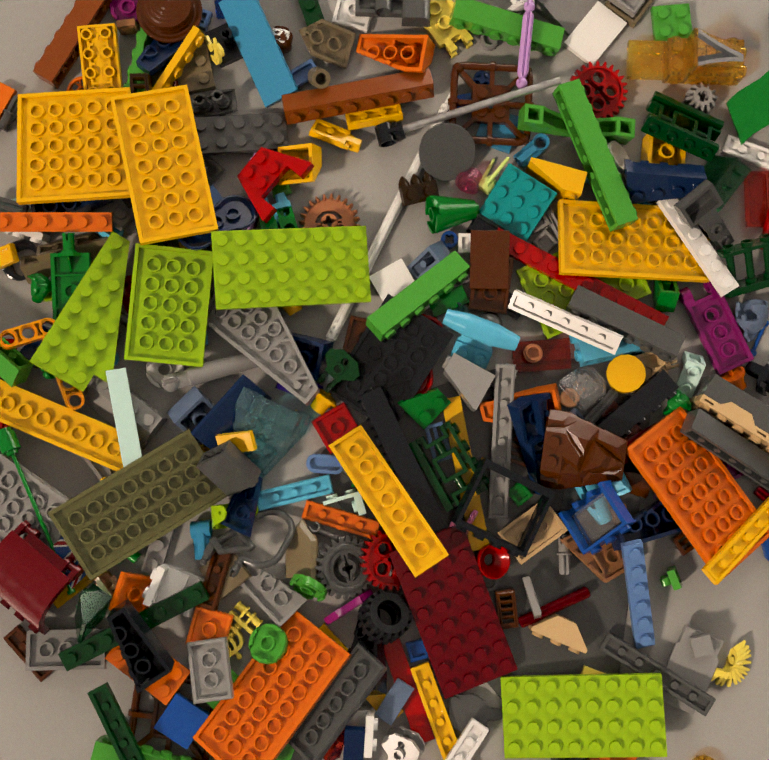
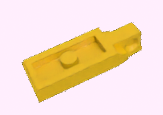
M316 119L309 131V136L345 150L349 149L358 153L362 145V140L352 135L351 131L321 119Z

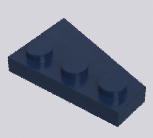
M153 40L137 59V67L150 76L154 75L171 61L184 40L176 43H163Z
M260 476L258 477V483L254 487H249L239 494L233 495L226 509V519L220 524L247 537H251L263 480Z

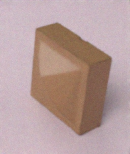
M134 18L116 21L117 29L121 35L136 34L140 30Z

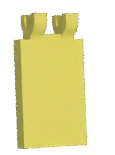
M430 0V27H424V29L438 48L442 49L445 47L448 55L453 59L458 55L456 52L458 47L455 43L461 39L466 49L473 46L472 41L474 38L468 32L469 30H460L449 25L454 4L452 0Z

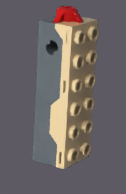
M717 374L703 377L692 398H690L692 409L700 408L707 411L710 416L722 421L725 426L737 431L740 436L769 453V406Z

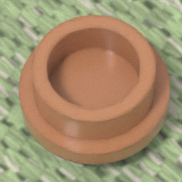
M529 344L523 351L525 360L530 363L538 362L543 355L541 347L537 344Z

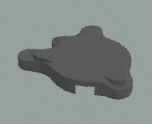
M461 693L447 698L450 721L460 733L463 732L471 718L489 728L487 726L488 721H499L503 717L501 709L489 707L476 694Z

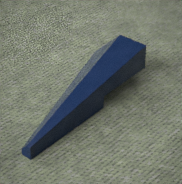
M547 392L521 396L507 405L529 478L540 484L541 476L540 466L546 430V417H549L550 413L547 410V399H551V394Z

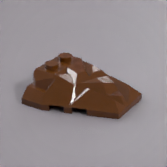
M550 409L540 466V485L561 490L598 484L608 480L612 482L622 481L628 440L606 429H602L592 422L576 416L572 412Z

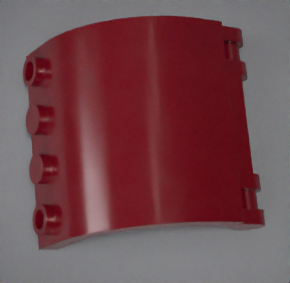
M25 520L0 542V598L2 599L0 603L8 610L12 607L16 611L14 615L22 622L27 620L30 623L28 628L34 633L41 632L45 635L50 630L44 623L48 610L61 592L72 581L81 576L84 570L80 565H76L70 556L62 559L39 539L41 532L38 529H33L31 524ZM26 533L27 536L22 539L20 536ZM69 569L71 572L66 576L63 572Z

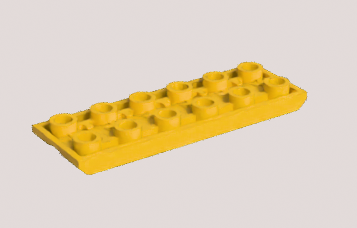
M115 23L77 26L84 90L123 87Z

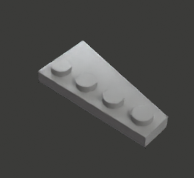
M244 564L252 577L241 585L242 588L278 627H281L308 600V598L265 570Z

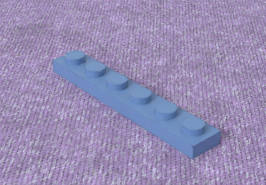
M641 539L622 542L621 550L634 646L637 649L655 645L643 542Z

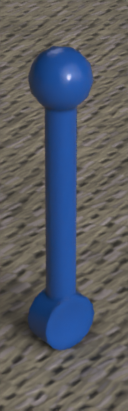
M768 320L764 328L759 331L752 349H750L753 357L756 356V348L765 328L769 325Z

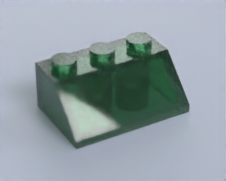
M715 155L704 166L707 180L713 183L724 202L716 209L717 212L724 207L751 172V169L737 158Z

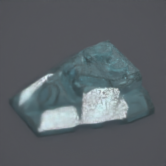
M243 387L235 404L236 415L235 422H233V432L253 430L257 449L242 453L261 470L259 476L264 478L306 433L313 416L296 408L295 410L264 398L262 394Z

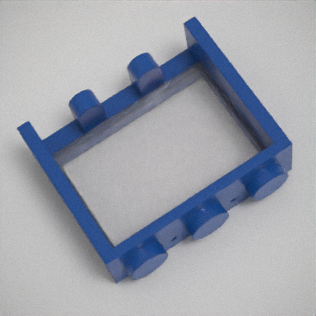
M611 480L599 482L597 484L599 488L588 491L586 498L572 503L573 507L570 510L558 513L583 555L588 553L594 555L602 550L601 546L605 543L608 545L614 542L619 533L622 535L632 529L631 525L636 522L614 490Z

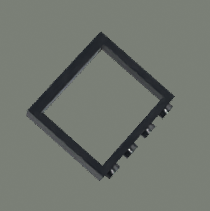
M481 457L451 521L456 524L455 528L464 533L469 530L473 532V537L481 541L486 538L491 541L490 545L498 549L504 547L508 549L507 553L518 557V555L526 557L556 492L487 458ZM486 468L542 494L518 545H514L462 520Z

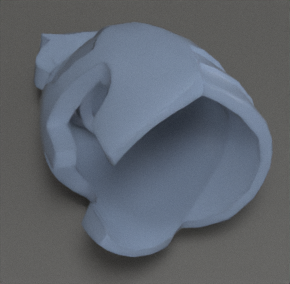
M749 299L743 303L736 302V322L744 330L746 342L754 340L767 322L769 310L766 300Z

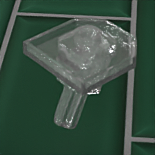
M579 366L558 381V385L582 411H585L606 395L607 382L592 367Z

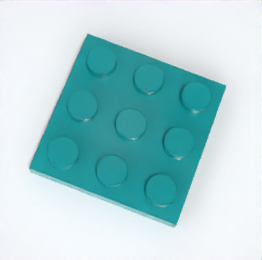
M509 163L482 205L479 213L527 242L558 193Z

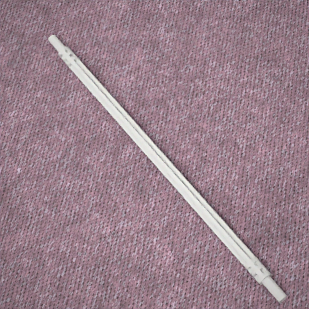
M450 93L446 101L441 104L436 115L449 111L448 99L450 98ZM441 121V122L432 124V125L430 126V128L433 127V126H435V125H437V124L445 123V121ZM419 150L405 176L409 184L412 175L416 174L418 176L422 169L419 160ZM399 190L368 250L369 273L403 207ZM354 303L341 304L325 336L327 337L326 340L336 342Z

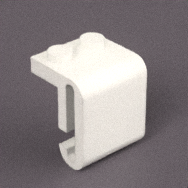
M164 563L153 569L150 576L152 582L150 587L147 586L143 592L142 597L145 599L142 604L150 607L200 580L203 583L205 578L174 565ZM195 607L183 612L182 616L192 618Z
M360 706L347 725L365 727L364 758H372V751L377 749V739H374L373 735L374 731H378V718H374L375 709L373 707ZM345 728L330 747L331 750H334V746L343 747L344 750Z

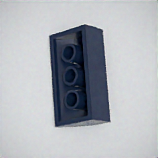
M243 374L192 430L191 434L209 449L217 447L216 435L244 431L248 425L256 420L257 415L268 407L272 398Z

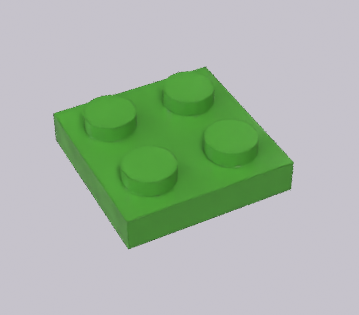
M689 3L652 6L650 12L654 45L687 43L693 40Z

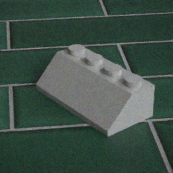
M96 378L90 385L84 403L116 427L108 383ZM130 390L138 436L141 438L140 447L145 449L168 419Z

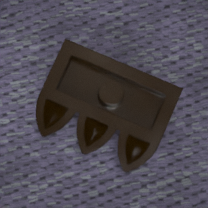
M426 171L423 174L422 182L416 174L412 175L410 184L403 176L399 180L398 187L403 207L426 202V198L431 195L439 196L436 179L433 180V177Z

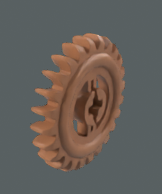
M332 193L329 199L326 198L325 194H323L322 200L316 196V203L309 201L311 208L304 206L307 214L300 213V216L305 219L299 221V224L304 226L302 228L328 227L327 221L329 220L332 222L331 227L360 226V224H356L360 217H354L358 211H351L353 203L347 206V198L341 202V196L338 195L335 200ZM326 212H334L341 217V219H337L333 214H325L321 218V223H316L318 217Z

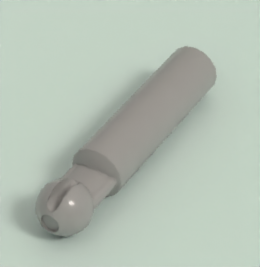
M237 353L203 364V367L193 366L180 372L168 373L162 378L161 383L163 389L168 392H174L180 388L191 385L195 386L257 368L258 366L242 353Z

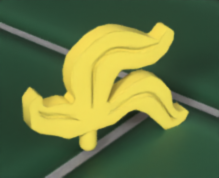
M208 35L204 36L209 51H214V54L210 55V60L216 65H220L222 57L225 56L223 47L220 43H217L215 37L212 43Z

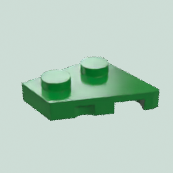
M437 388L398 402L423 429L451 403Z

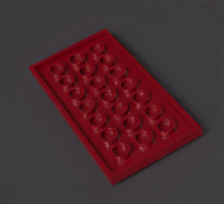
M456 525L435 533L449 556L417 578L414 577L396 549L388 552L445 699L518 670L466 533L455 528Z

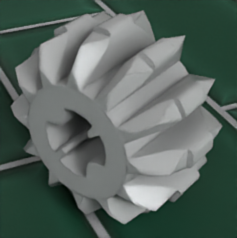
M701 82L698 86L692 85L690 90L686 91L683 103L708 114L716 106L715 101L718 96L713 95L715 89L710 90V84L704 87Z

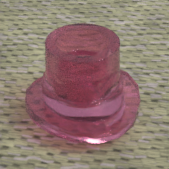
M471 167L467 172H461L456 176L455 184L465 193L476 194L479 191L478 183L482 179V174L478 169Z

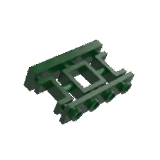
M654 92L646 106V111L650 113L645 118L641 131L710 162L719 150L720 146L715 141L721 134L720 130L724 126V121L660 92Z
M451 420L439 426L444 435L428 444L425 437L422 436L409 443L411 450L446 512L459 505L460 499L457 495L467 489L468 484L466 485L461 477L462 474L469 471L466 463L468 462L473 472H475L479 464L476 457H471L468 450H470L467 441L465 439L461 440L459 436L461 431L455 422L452 424ZM448 428L461 449V453L456 446L448 451L444 447L442 440L450 436L447 431ZM421 443L425 450L434 445L436 446L440 455L432 459L434 468L420 445ZM454 452L463 469L447 478L438 461ZM483 474L480 480L481 486H478L476 489L477 495L489 489L488 484L490 482L485 474ZM440 477L444 484L454 479L459 489L451 493L454 501L451 500Z

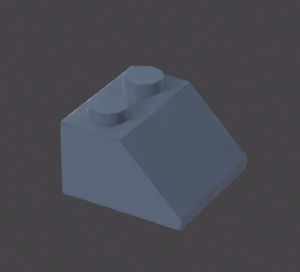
M194 386L167 413L183 431L190 429L192 432L215 404Z

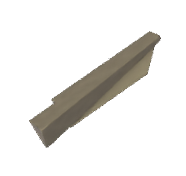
M93 232L74 237L75 250L79 253L89 252L91 253V260L95 259L108 237L99 238L98 234ZM63 240L37 246L35 255L21 257L20 268L28 284L32 283L31 279L27 277L28 275L41 273L46 277L51 276L50 253H61L63 250Z

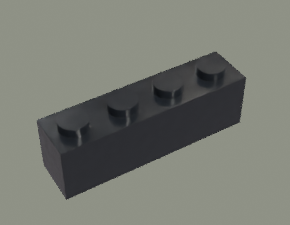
M129 599L113 608L107 617V621L116 642L120 646L123 660L125 659L129 668L128 672L136 685L135 689L139 693L170 673L175 661Z

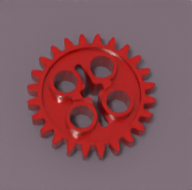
M599 61L594 66L589 62L587 68L585 65H582L580 70L577 69L574 72L575 76L572 75L570 81L580 80L588 93L587 99L593 107V113L596 118L614 117L613 114L617 116L620 113L619 109L622 110L624 107L623 102L627 100L623 96L628 93V90L623 89L627 83L621 82L624 75H617L620 71L619 69L615 72L612 71L614 65L607 68L606 62L600 66ZM593 76H598L601 82H595ZM606 89H611L614 92V96H609ZM593 103H599L601 109L594 108Z
M376 530L377 536L375 537L370 534L369 536L372 541H364L367 548H361L365 555H361L359 558L365 562L361 563L360 566L366 567L362 573L364 575L369 574L366 580L369 582L374 580L372 585L375 587L379 585V589L384 590L386 587L392 590V587H394L395 590L399 591L400 581L392 561H388V557L390 558L388 552L396 548L394 545L391 546V540L384 530L383 533L380 530ZM384 543L386 551L380 554L379 546ZM383 563L385 569L382 573H378L377 568L379 564Z

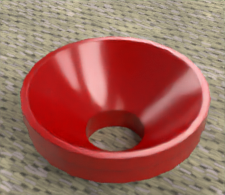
M490 543L483 546L476 558L481 574L489 579L503 577L510 567V554L507 553L508 550L504 547L498 549L490 545ZM488 554L492 556V563L490 565H486L484 562L485 556Z

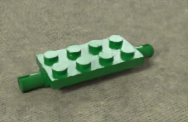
M62 233L63 250L61 253H50L54 320L57 319L91 266V253H79L75 250V233Z

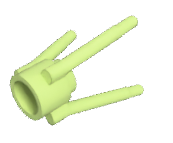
M506 157L490 176L488 174L495 162L493 158L478 181V188L486 195H489L496 185L497 181L494 178L509 161V157Z

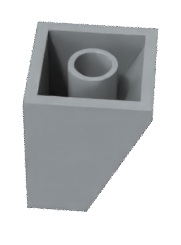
M456 353L452 357L448 355L442 365V368L445 369L443 375L469 410L474 412L480 405L495 375Z

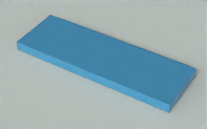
M259 0L220 1L218 4L232 31V35L265 107L268 108L281 101L282 95L299 91Z

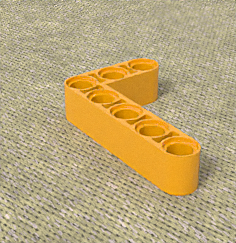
M43 318L4 330L0 333V346L3 349L10 350L40 340L43 341L48 332L42 329V325L45 323L53 325L55 320ZM25 329H30L33 331L34 336L32 338H25L22 332ZM6 335H11L14 338V342L7 345L3 343L2 338ZM55 377L67 408L71 410L80 409L85 402L82 391L75 387L66 388L63 385V381ZM70 397H78L80 399L79 406H72L69 402Z

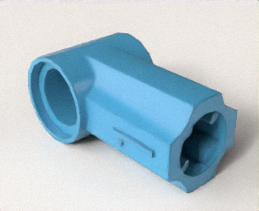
M543 133L535 135L533 140L513 156L516 163L523 169L526 168L531 157L537 158L546 152L550 143L549 137ZM542 141L545 147L540 148L535 142Z
M211 520L190 522V535L194 543L195 560L202 559L203 551L213 535Z

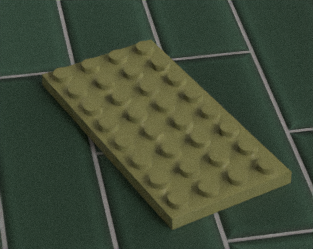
M190 429L183 431L48 512L49 517L90 581L227 497L220 488L196 467L204 452L191 434Z

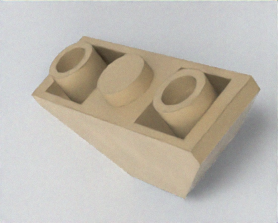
M554 613L528 626L532 631V635L538 638L548 637L551 643L560 647L562 644L569 646L568 650L576 654L580 652L587 653L581 633L573 620Z

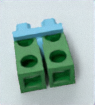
M284 192L275 195L277 203L272 204L277 212L267 223L258 214L261 229H279L278 226L281 229L298 228L290 200L287 199Z

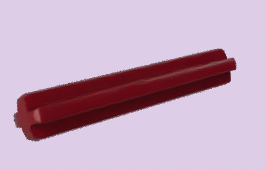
M582 587L540 607L542 612L540 618L534 619L531 611L518 617V622L522 628L589 598L591 596L590 591L587 587Z

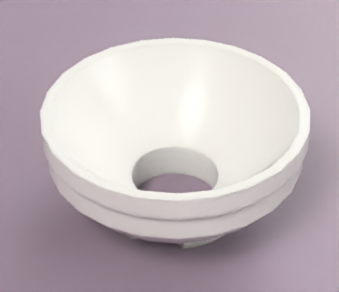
M611 141L607 146L615 159L618 172L624 174V159H629V157L618 142Z

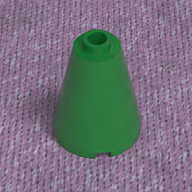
M431 195L426 198L425 214L429 215L430 221H427V225L432 234L476 219L477 214L480 212L478 203L472 199Z

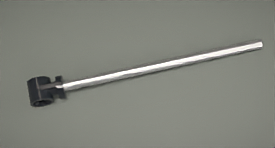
M560 76L403 125L401 120L396 122V126H393L391 122L378 124L375 126V132L379 147H389L396 144L397 137H401L402 140L406 139V132L561 84Z

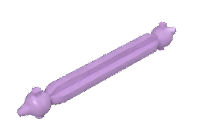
M527 0L524 3L525 13L522 19L517 69L519 78L516 81L518 89L527 86L525 78L529 71L534 22L532 11L535 10L533 0Z

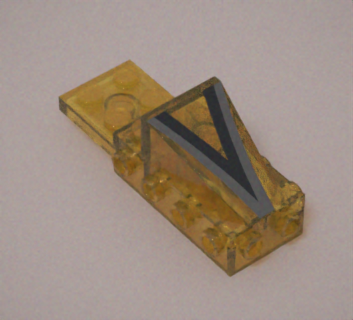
M694 28L688 38L673 36L668 38L667 41L629 40L627 42V79L662 80V83L694 85L702 82L703 84L737 85L747 72V67L744 65L747 48L744 47V40H738L734 37L721 39L699 28Z

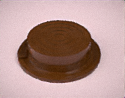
M138 0L136 14L141 28L148 36L159 42L176 43L184 40L193 26L199 27L203 9L201 0Z

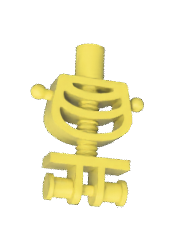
M241 600L234 607L241 615L239 616L233 609L229 612V614L234 615V620L236 621V624H232L228 637L229 657L235 654L238 660L242 659V654L238 651L245 643L244 636L240 630L243 627L249 634H252L255 629L248 623H253L256 626L255 628H257L263 622V620L256 616V612L251 614L248 611L250 607L242 604ZM244 615L249 617L247 621L242 618ZM236 635H237L238 638H239V645H238L237 640H236L235 637H234V636H236Z

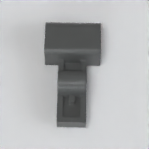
M355 0V16L402 18V26L430 27V0Z
M705 179L674 205L683 222L693 229L698 224V227L709 239L715 250L721 249L724 245L735 241L716 210L724 202L713 183Z

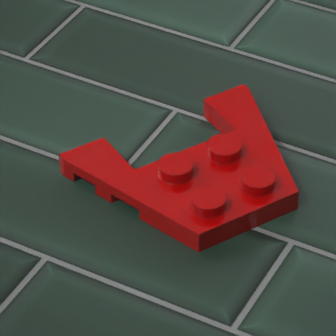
M261 147L237 177L260 218L267 223L277 212L271 204L264 200L289 169L304 179L314 168V165L309 161Z

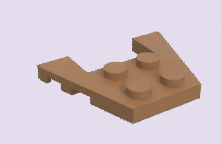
M611 509L612 520L617 526L621 521L615 511ZM571 534L560 539L604 583H608L624 573L622 550L614 551L612 543L608 545L605 543L601 546L602 550L594 555L591 553L583 555Z

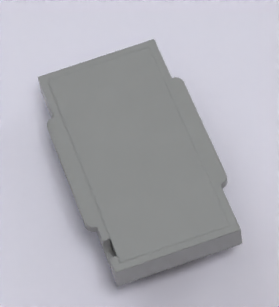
M684 624L666 667L706 692L718 665L719 659L717 657L723 641L711 636L715 654L695 658L693 657L689 637L704 634V632ZM663 690L664 703L694 715L695 710Z

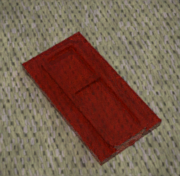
M744 171L746 227L764 228L769 208V171Z
M569 338L522 341L518 343L516 350L512 351L513 364H516L515 369L518 370L517 373L572 369ZM529 344H537L543 351L542 358L536 363L526 361L523 356L524 348Z

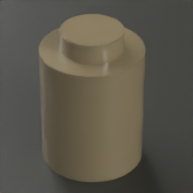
M320 67L311 68L307 75L309 83L319 89H324L330 84V74Z

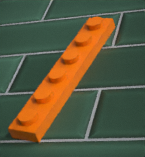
M0 212V232L113 231V212Z

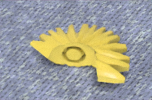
M745 640L730 649L723 668L717 667L711 681L715 680L716 685L723 686L726 682L727 687H731L732 681L737 685L738 682H742L740 678L745 679L742 674L748 675L746 671H750V668L743 665L751 664V661L746 660L751 657V654H749L751 650H748L750 647L745 645Z

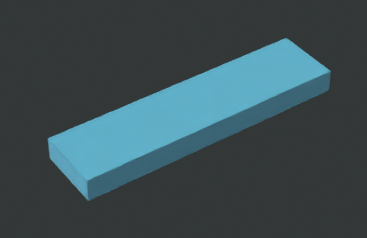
M330 474L262 490L258 499V510L262 511L334 493Z

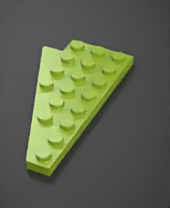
M114 231L108 237L29 361L31 364L82 392L85 391L93 376L108 383L106 371L114 369L130 244L129 240Z

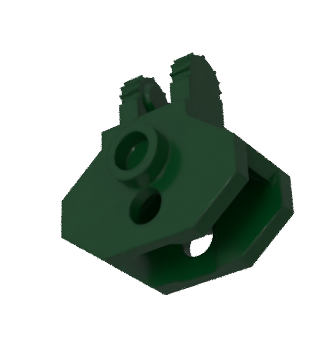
M330 348L325 354L327 367L316 383L318 385L323 383L330 374L334 380L326 386L325 391L328 393L342 380L355 381L360 376L359 363L345 350ZM344 359H348L347 365L343 364Z

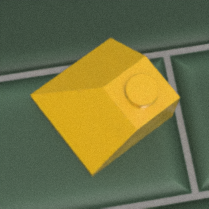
M313 143L278 147V152L309 161L314 165V168L304 179L289 169L279 181L280 186L315 182L322 167V147Z

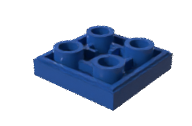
M177 692L154 726V729L187 750L194 740L193 736L210 713L193 704L192 701Z

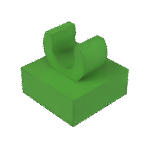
M676 566L668 567L667 575L660 577L662 587L672 584L674 590L681 589L683 583Z

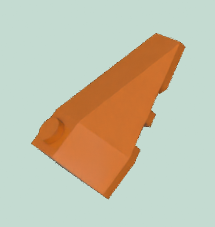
M359 34L356 52L403 72L423 73L432 63L435 44L429 35Z
M557 383L537 386L514 393V400L521 396L550 393L551 399H547V410L562 411ZM494 398L482 401L479 405L482 419L485 422L493 423ZM546 417V427L548 424L549 417Z

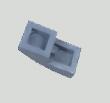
M398 677L375 715L391 726L408 701L414 688Z

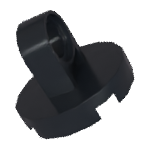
M749 361L744 368L746 373L758 379L755 387L756 392L767 396L766 392L769 393V361L765 366Z

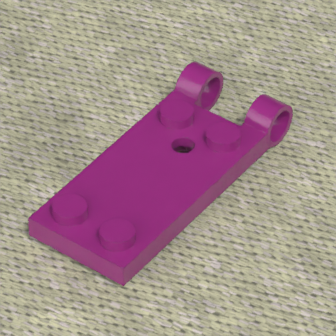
M703 283L705 290L710 295L697 301L694 300L690 289L684 287L679 290L680 295L678 299L684 305L716 374L721 375L753 360L754 357L725 297H721L712 283ZM708 312H711L713 314L712 319H709L707 317Z

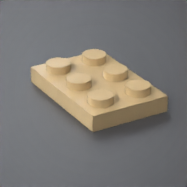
M537 504L497 532L499 536L514 545H518ZM551 506L526 557L521 555L515 557L521 565L568 531Z

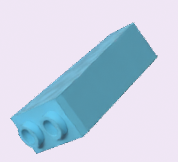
M569 335L570 343L574 344L575 360L579 362L580 367L611 361L619 355L629 354L634 356L645 353L640 347L625 343L622 340L616 354L613 355Z

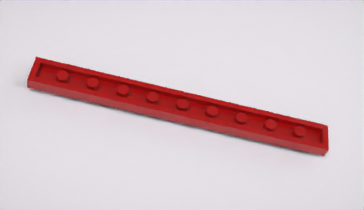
M499 227L497 228L498 231H505ZM510 233V257L573 290H576L577 286L580 285L663 326L666 324L669 316L595 277L559 275V259Z

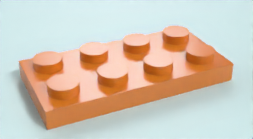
M120 646L112 648L104 659L131 678L127 663L121 655ZM173 658L175 662L172 671L145 688L146 691L166 706L169 705L175 694L190 676V670L175 658Z

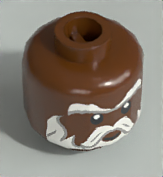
M275 26L272 32L284 56L285 53H289L292 50L293 35L289 28Z

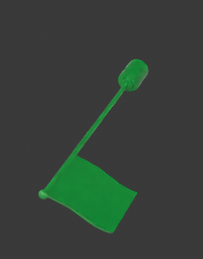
M769 71L760 79L738 91L726 103L741 145L754 133L769 125Z

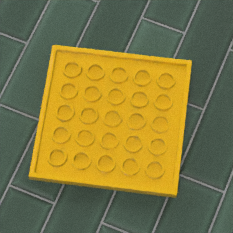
M130 87L18 94L16 202L19 205L130 198L110 100L112 96L130 94Z

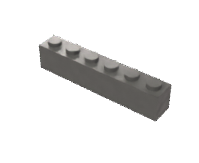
M580 285L577 286L566 308V311L623 335L622 340L625 343L634 344L644 352H651L663 361L672 362L677 357L686 336Z
M698 408L687 413L680 433L769 491L768 452L761 450L753 442L740 436L737 431L731 430L722 421L710 416L705 410Z

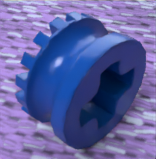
M446 231L442 234L441 240L448 249H453L457 245L458 237L453 231ZM445 236H447V237H451V236H452V237H453V240H452V241H453V244H451L450 242L446 244V243H445V241H446Z

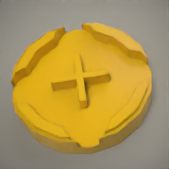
M625 354L613 358L608 364L606 377L610 387L615 391L629 393L638 390L644 383L646 371L642 361L635 356Z

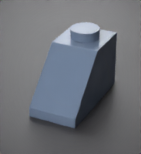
M440 240L428 246L407 268L415 280H417L451 252Z

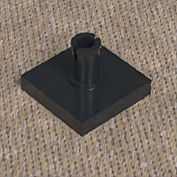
M227 23L205 32V35L209 36L212 43L215 37L217 43H220L224 49L225 56L222 57L220 68L243 59Z

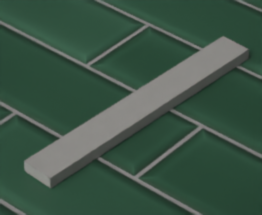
M496 363L491 461L510 470L513 423L507 405L514 401L516 364ZM490 470L488 518L507 519L510 479Z

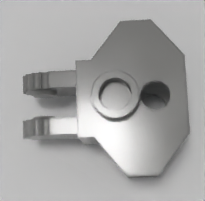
M398 726L389 729L388 734L383 737L381 745L388 754V760H418L425 750L426 743L419 733ZM408 734L410 738H406L404 735Z

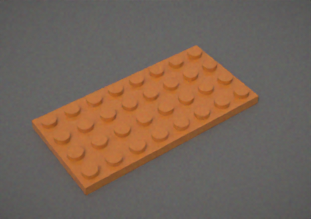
M678 407L628 445L626 454L706 564L756 511V508L720 458L680 433L687 413L682 407ZM769 529L728 574L769 538Z
M296 611L280 627L284 630L288 639L287 651L283 658L269 665L259 663L252 658L233 683L234 698L220 700L193 736V739L215 760H276L352 655L300 612Z

